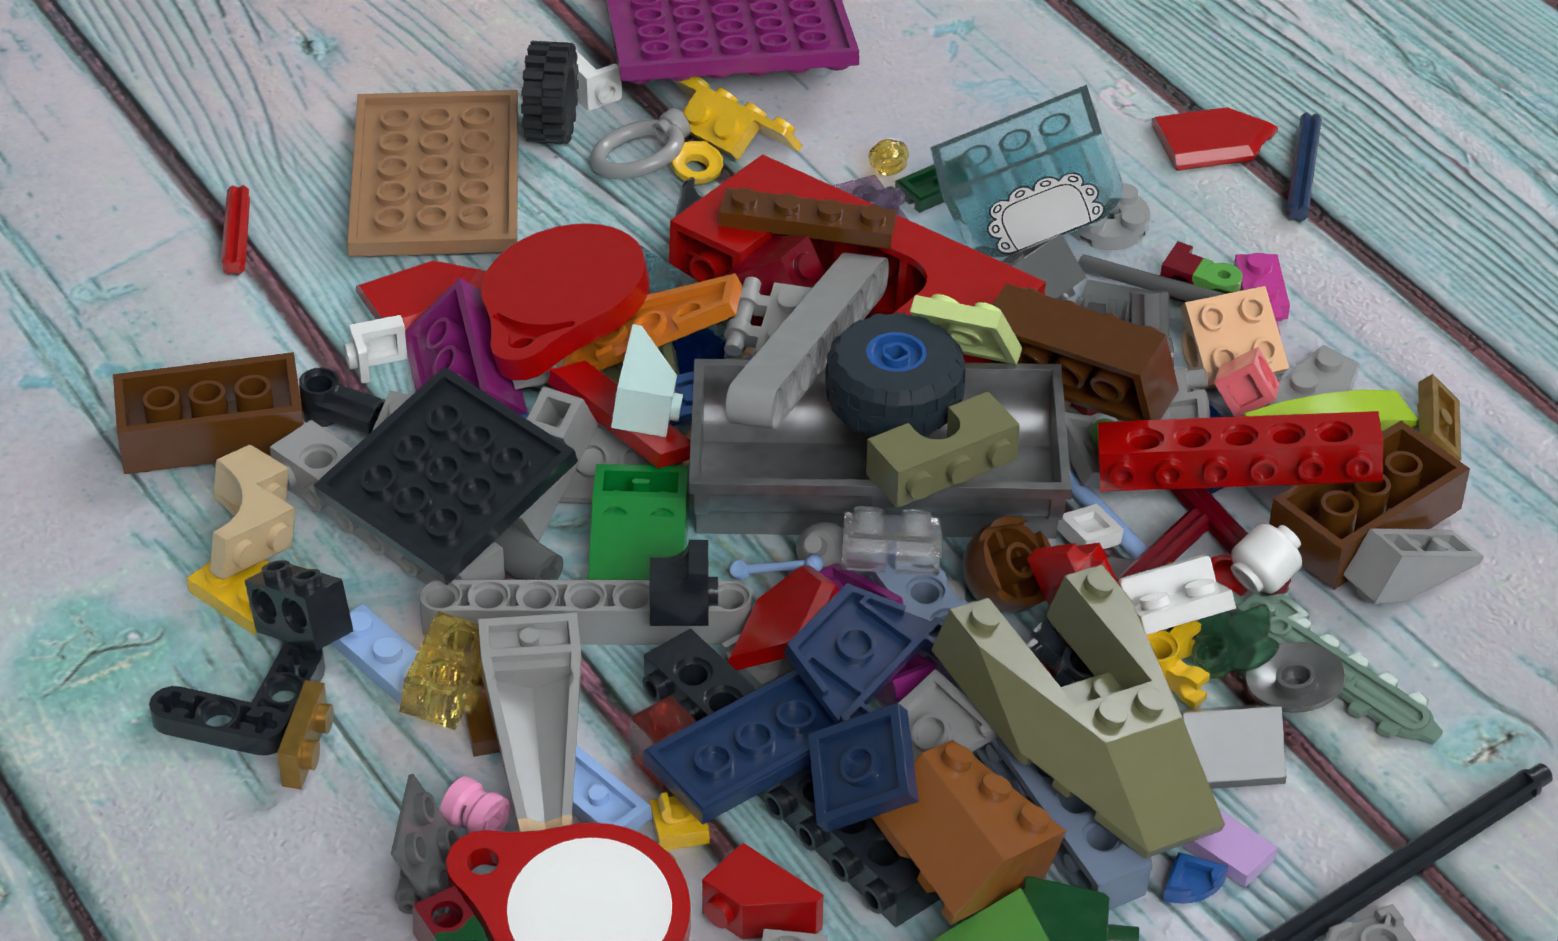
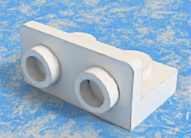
M1204 554L1126 576L1118 581L1120 587L1130 597L1146 634L1236 609L1232 590L1216 582L1211 558Z

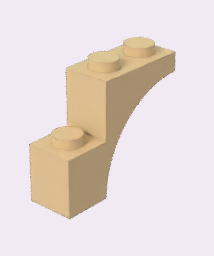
M252 445L216 459L213 498L228 509L233 516L227 524L213 532L210 572L222 580L292 547L295 507L286 502L289 468Z

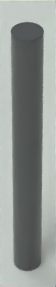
M1083 254L1078 262L1084 272L1150 291H1167L1169 296L1189 302L1224 294Z

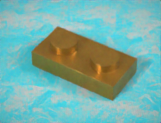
M1431 374L1418 382L1419 402L1417 403V411L1419 413V433L1460 461V400L1434 374Z
M307 680L304 682L277 752L282 787L302 789L308 771L315 770L318 765L320 756L319 741L322 733L328 734L330 732L334 716L333 705L327 704L325 683Z

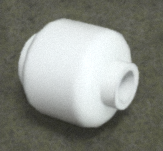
M1261 523L1232 549L1231 556L1234 564L1231 566V571L1236 579L1252 593L1257 594L1262 591L1272 594L1279 590L1302 567V557L1298 551L1301 542L1294 532L1284 525L1276 528L1270 524Z

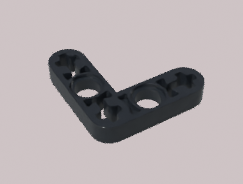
M286 643L280 650L252 702L180 686L162 688L155 692L149 702L153 727L165 735L260 756L275 754L278 752L305 680L320 682L324 676L325 661L323 649L315 651L293 643ZM295 665H300L298 668L299 675L295 673ZM281 691H291L297 694L293 699L285 702H277L271 699L274 694ZM217 715H226L231 718L223 726L217 727L206 724L210 718Z

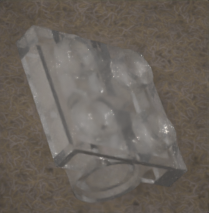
M872 506L855 507L854 513L844 512L841 570L885 573L886 554H895L894 573L938 576L943 540L940 518H931V512L919 509L903 510L902 516L883 515V509Z

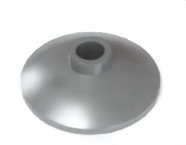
M1305 642L1279 644L1259 653L1251 661L1246 672L1247 688L1252 697L1262 705L1282 706V712L1289 713L1312 711L1329 704L1341 693L1345 685V668L1337 655L1322 646Z

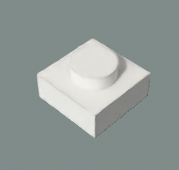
M1098 504L1064 513L1062 520H1058L1057 530L1070 543H1075L1077 546L1100 542L1103 549L1121 544L1124 531Z

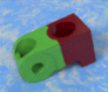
M1177 241L1162 263L1160 276L1224 294L1238 292L1241 289L1243 275L1236 266L1224 262L1214 263L1212 260L1192 254L1193 246ZM1171 297L1172 299H1175V300H1178V301H1181V302H1184V303H1185V302H1189V301H1185V300L1178 299V298H1175V297Z

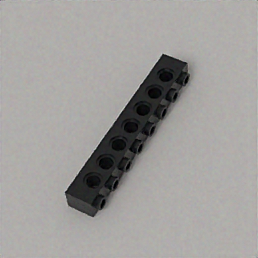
M691 628L644 654V677L642 679L644 690L655 703L660 702L674 716L681 729L757 690ZM811 765L757 795L765 802L767 809L774 818L783 820L797 833L801 843L808 850H815L830 865L831 870L840 881L848 882L863 896L865 903L871 911L876 914L881 913L895 928L940 900L936 892L927 893L917 880L920 873L918 867L912 859L899 856L872 818L830 832L824 831L817 825Z

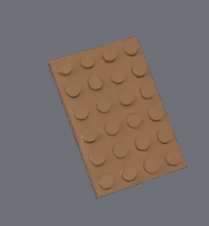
M518 90L357 94L347 240L349 257L417 256L422 254L458 255L462 253L499 254L518 242Z

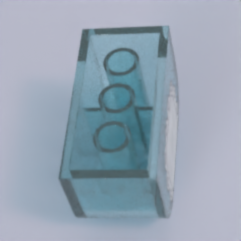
M1087 85L930 147L942 197L965 244L994 258L1010 256L1013 253L1061 233L1062 235L1074 233L1083 227L1104 219L1117 207L1123 193V182L1105 126Z

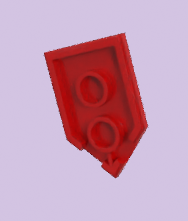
M1229 107L1157 116L1152 118L1151 121L1176 171L1252 161L1260 153L1261 146L1267 140H1271L1278 132V126Z
M433 260L356 286V292L375 319L401 315L406 331L459 278L480 290L486 271Z
M810 565L800 566L757 599L728 663L738 671L786 659L784 654L787 644L838 593L839 588L837 585Z

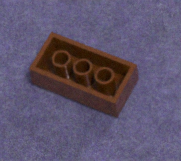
M1006 283L992 304L1004 314L1022 347L1017 364H1061L1064 400L1123 421L1161 420L1179 391L1167 336L1154 327H1142L1123 321L1111 313L1102 314L1083 308L1073 301H1061L1042 295L1033 288H1021ZM992 360V363H1005V362H1000V361Z
M294 352L113 374L116 427L124 474L216 463V459L248 445H252L268 456H271L270 446L304 425Z
M1402 420L1382 431L1383 481L1299 484L1292 486L1273 498L1269 524L1276 528L1284 525L1294 532L1301 542L1298 551L1302 557V566L1334 590L1349 581L1343 574L1370 528L1431 529L1462 509L1470 468Z

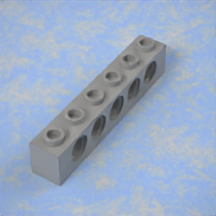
M312 420L270 446L271 457L289 468L287 490L304 500L312 510L320 511L336 522L344 532L352 533L368 544L373 552L378 555H384L400 566L408 576L416 577L425 584L438 580L317 497L313 485L346 456L353 447ZM493 542L454 580H505L503 547Z

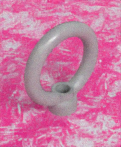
M670 108L660 116L659 120L637 121L619 127L605 135L594 146L590 155L591 166L596 173L610 179H632L651 174L668 165L679 155L684 145V138L690 135L691 130L688 120L680 110ZM656 136L661 143L665 144L655 154L634 162L613 163L606 160L613 149L636 138Z

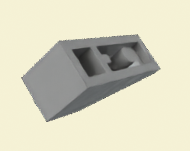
M1370 528L1343 575L1357 587V594L1372 604L1405 602L1480 564L1484 556L1453 530Z

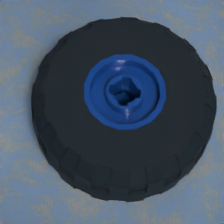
M894 313L888 315L876 314L871 315L870 318L865 320L860 319L837 336L831 344V349L827 355L825 372L827 401H829L832 411L836 416L861 435L866 434L874 437L909 423L920 435L924 437L929 436L933 431L941 429L947 424L948 407L963 401L966 376L963 351L960 345L944 328L920 316L915 317L906 315V313Z

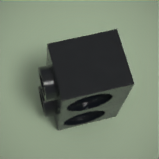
M278 560L267 563L262 567L261 572L244 580L256 632L318 651L354 631L341 578L321 573L318 569H306L292 565L286 560Z

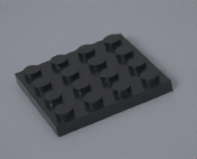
M443 367L322 476L313 487L317 497L442 583L448 585L578 462L573 448L451 370Z

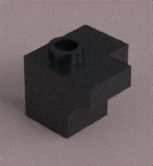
M689 540L685 550L675 556L650 557V626H709V606H718V577H709L708 540Z

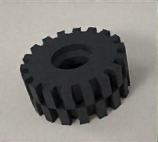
M532 40L527 48L528 55L525 56L524 61L525 70H523L522 77L524 82L521 96H523V103L521 104V113H523L522 128H524L523 134L527 142L569 144L572 139L571 134L574 132V122H576L577 89H579V80H577L579 72L577 52H575L576 46L573 43Z

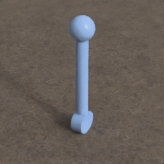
M810 555L806 560L749 565L743 560H736L730 566V573L737 580H744L750 574L790 571L805 565H810L819 572L824 564L822 558L818 555Z

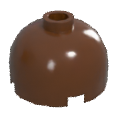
M1006 515L982 527L968 543L962 563L964 580L971 594L978 601L989 598L1001 613H1020L1046 601L1027 558L1035 548L1049 547L1051 545L1041 531L1034 534L1028 527L1024 526L1029 521L1017 516Z

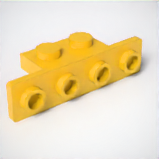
M692 76L684 81H674L686 95L691 97L682 111L690 125V136L700 141H707L708 144L728 156L739 160L757 132L796 152H799L803 145L793 135L796 129L784 119L776 116L772 121L766 118L767 114L750 102H746L744 106L737 103L738 99L721 87H718L716 92L709 88L710 85L699 76Z

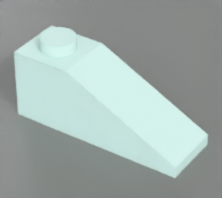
M632 325L617 386L611 428L666 437L669 421H679L683 394L674 393L677 374L641 325Z

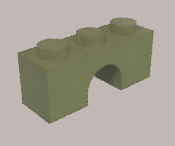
M985 392L948 407L947 437L945 439L926 438L917 433L909 423L869 438L867 441L866 475L896 508H899L1017 460L1020 424L989 392Z

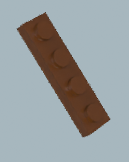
M726 188L719 211V226L790 236L808 235L812 239L891 249L897 219V210L885 209L878 205L847 204L833 199L817 200L797 197L788 193L779 195L757 192L749 188Z

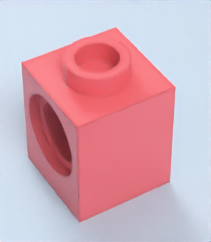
M1259 347L1221 365L1214 381L1234 417L1244 416L1245 412L1259 409L1276 401L1280 386Z

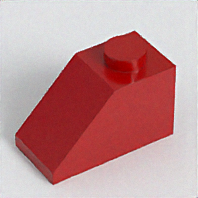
M745 843L738 846L702 879V913L716 927L726 928L742 940L762 938L764 929L817 934L823 929L824 895Z

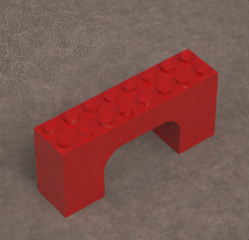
M762 154L670 220L668 290L725 276L773 236H790L719 226V211L726 188H749L757 192L779 195L788 193L802 198L817 200L833 199L841 203L863 206L874 204ZM897 215L891 249L810 238L825 273L844 252L885 257L888 259L889 275L887 287L881 299L870 311L872 313H881L883 315L906 313V315L912 316L910 309L915 295L931 298L933 294H941L955 299L959 304L974 306L975 303L982 302L992 305L1006 283L1021 288H1033L1042 295H1045L1046 281ZM963 354L965 363H992L990 359Z

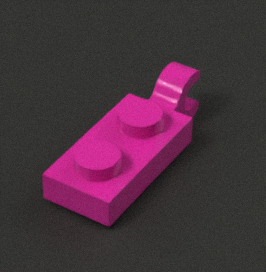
M1236 254L1234 266L1243 275L1240 291L1266 286L1279 331L1278 321L1288 319L1290 303L1278 254Z

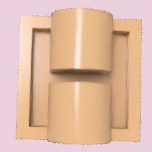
M1266 286L1185 302L1180 307L1186 327L1181 336L1183 356L1191 370L1206 369L1208 386L1203 387V390L1216 387L1214 381L1221 365L1257 347L1260 348L1275 375L1284 373L1289 369Z

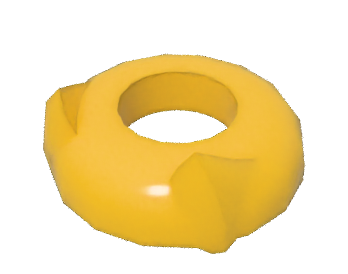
M689 141L684 143L679 155L669 165L670 169L684 182L693 177L695 178V185H703L719 177L723 169V157L707 141ZM691 161H699L706 165L707 169L696 172L687 168L685 164Z

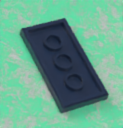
M794 669L643 750V763L703 825L810 766L808 734L835 725V723Z

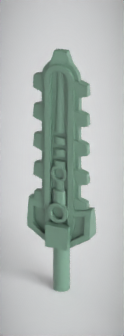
M1232 591L1236 609L1229 610V612L1236 615L1234 621V646L1253 657H1256L1259 653L1270 647L1284 643L1305 642L1322 646L1337 655L1345 668V685L1338 696L1350 703L1347 713L1357 718L1368 715L1380 723L1377 733L1387 738L1398 735L1406 739L1418 740L1433 745L1442 736L1443 730L1434 721L1432 712L1427 708L1428 698L1419 691L1407 694L1397 688L1399 679L1389 671L1378 675L1368 668L1370 661L1360 652L1347 655L1339 649L1341 642L1331 633L1318 636L1310 630L1312 622L1309 621L1310 614L1284 594L1260 597L1254 593L1246 600Z

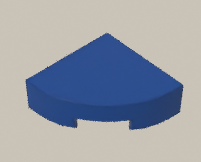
M1178 852L1164 890L1163 901L1185 904L1198 902L1212 896L1224 884L1228 866Z

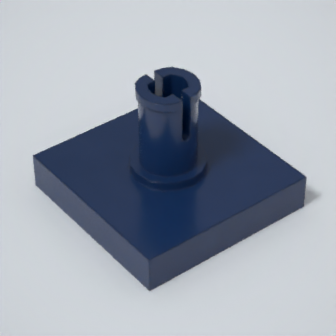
M900 703L886 706L808 734L817 825L824 831L830 832L919 802L908 710Z

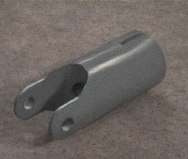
M509 527L494 541L503 547L504 570L519 580H558L563 569L562 556L518 529Z

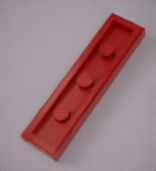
M586 360L550 369L548 383L557 391L582 398L597 422L658 469L690 460L691 439L671 424L668 425L666 437L611 428L618 384Z

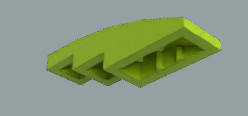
M1361 389L1322 393L1283 401L1244 413V416L1379 411L1382 431L1401 420L1412 428L1418 427L1419 419L1396 390Z

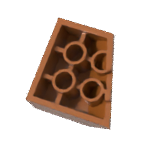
M954 740L922 752L914 761L919 802L872 817L899 856L912 859L918 867L920 873L917 880L927 893L936 892L943 901L944 907L941 913L950 925L996 903L1019 888L1024 889L1026 876L1045 879L1067 832L1052 820L1044 809L1032 804L1016 791L1007 779L995 774L975 758L967 747L958 744Z

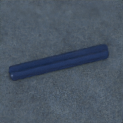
M1306 112L1300 116L1286 208V216L1290 220L1298 219L1302 222L1308 218L1322 118L1317 113L1311 115Z

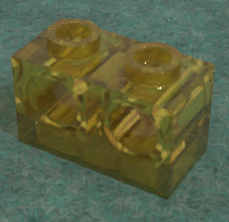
M441 611L437 612L404 679L399 712L452 730H456L464 712L468 714L473 713L481 691V686L477 685L480 677L482 678L478 624Z

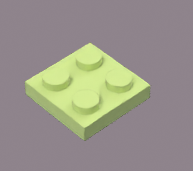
M933 294L931 298L915 295L910 309L911 315L926 318L931 323L940 325L960 345L963 354L1017 365L1022 347L999 308L982 302L975 303L974 306L959 304L955 299L941 294Z

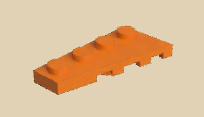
M731 274L647 295L642 307L629 321L610 334L583 346L565 357L563 366L586 360L600 371L623 362L633 324L641 325L654 344L660 347L736 316L742 285L737 275Z

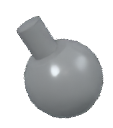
M825 521L815 523L802 532L796 546L798 560H806L810 555H818L823 560V567L835 563L847 567L849 536L843 528L835 523Z

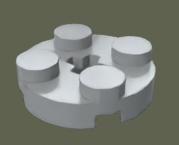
M1127 183L1118 184L1115 187L1097 186L1099 196L1095 201L1101 202L1104 205L1105 211L1103 216L1092 223L1069 231V233L1078 241L1080 235L1090 239L1091 247L1102 250H1121L1137 244L1138 237L1143 233L1144 236L1148 233L1150 222V209L1147 203L1138 196V189Z

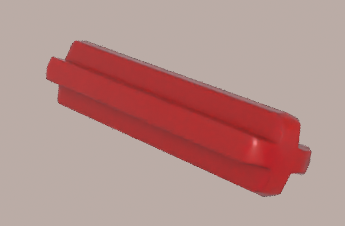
M232 185L227 190L221 256L222 270L227 275L233 272L240 275L245 270L250 210L249 189L245 185L240 187Z

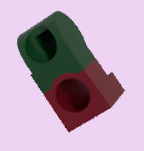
M455 885L413 904V935L418 941H489L484 934L485 930ZM449 907V912L434 919L431 918L437 909Z

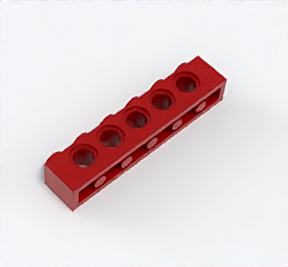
M1379 411L1098 422L1100 492L1383 481V437Z

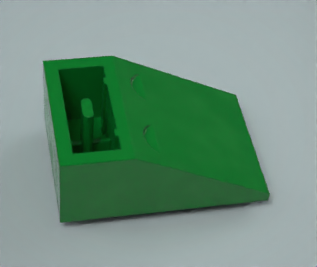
M596 464L592 495L588 580H650V557H671L685 550L689 519V466H666L658 469L654 465Z

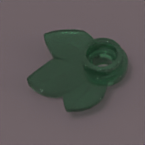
M1262 604L1230 616L1229 612L1225 611L1199 619L1198 622L1202 625L1201 631L1197 634L1198 639L1192 648V664L1210 674L1209 679H1216L1227 675L1232 670L1251 671L1270 661L1277 653L1280 645L1273 638L1267 637L1271 628V615L1268 606Z

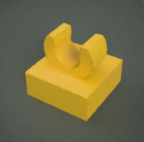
M666 792L661 793L658 799L650 800L651 820L656 840L666 851L710 844L708 823L702 825L675 796L668 797Z

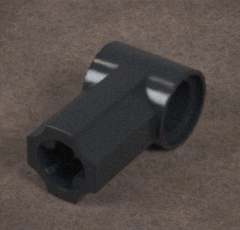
M320 367L307 370L299 378L302 414L306 423L312 420L321 427L337 423L368 435L373 431L385 399L339 384V376L335 371L328 368Z

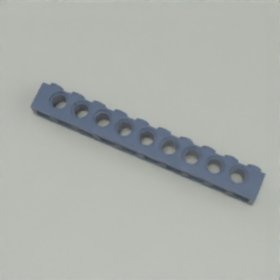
M900 518L850 536L847 568L901 596L903 604L906 605V612L929 621L934 617L945 620L950 609L967 604L963 598L956 596L948 585L943 569L932 563L925 553L924 546L918 535L915 533L911 534ZM923 649L918 651V654L936 663L937 671L968 697L941 662ZM1000 737L975 750L991 771L1007 779L1016 791L1032 804L1044 809L1052 820L1067 831L1053 861L1070 885L1105 893L1109 897V910L1146 895L1150 872L1153 866L1151 857L1143 858L1093 819L1096 811L1076 795L1066 798L1051 785L1054 778L1032 762L1024 765L1018 761Z

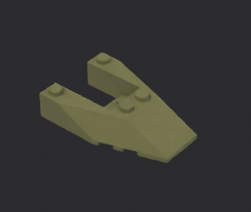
M1103 565L1065 575L1046 614L1049 621L1095 676L1070 685L1060 687L989 598L949 610L931 651L1018 761L1024 765L1032 762L1054 778L1051 785L1066 798L1076 795L1096 811L1093 819L1145 859L1222 831L1225 826L1224 820L1183 717L1130 597Z

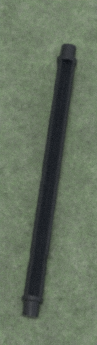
M1538 763L1530 769L1518 771L1515 775L1267 934L1261 936L1257 941H1314L1328 932L1330 927L1342 923L1526 802L1540 795L1542 788L1552 782V772L1542 763Z

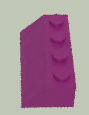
M461 278L450 286L405 331L407 355L415 390L417 391L441 368L446 367L519 415L528 413L522 389L515 390L513 380L504 378L497 370L490 346L492 336L491 324L484 307L481 290Z

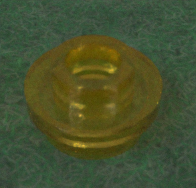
M881 140L869 151V163L880 175L890 176L898 174L907 166V159L909 158L908 147L899 140Z

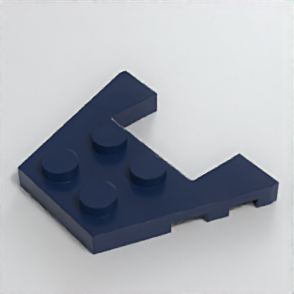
M847 583L787 644L784 655L834 723L838 724L874 711L867 705L919 650L923 649L938 660L931 650L945 620L934 617L929 621L905 611L906 605Z

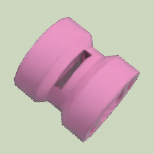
M462 776L445 793L439 811L449 825L455 828L465 827L468 834L483 830L502 832L510 818L511 802L497 792H485L481 783L469 776Z

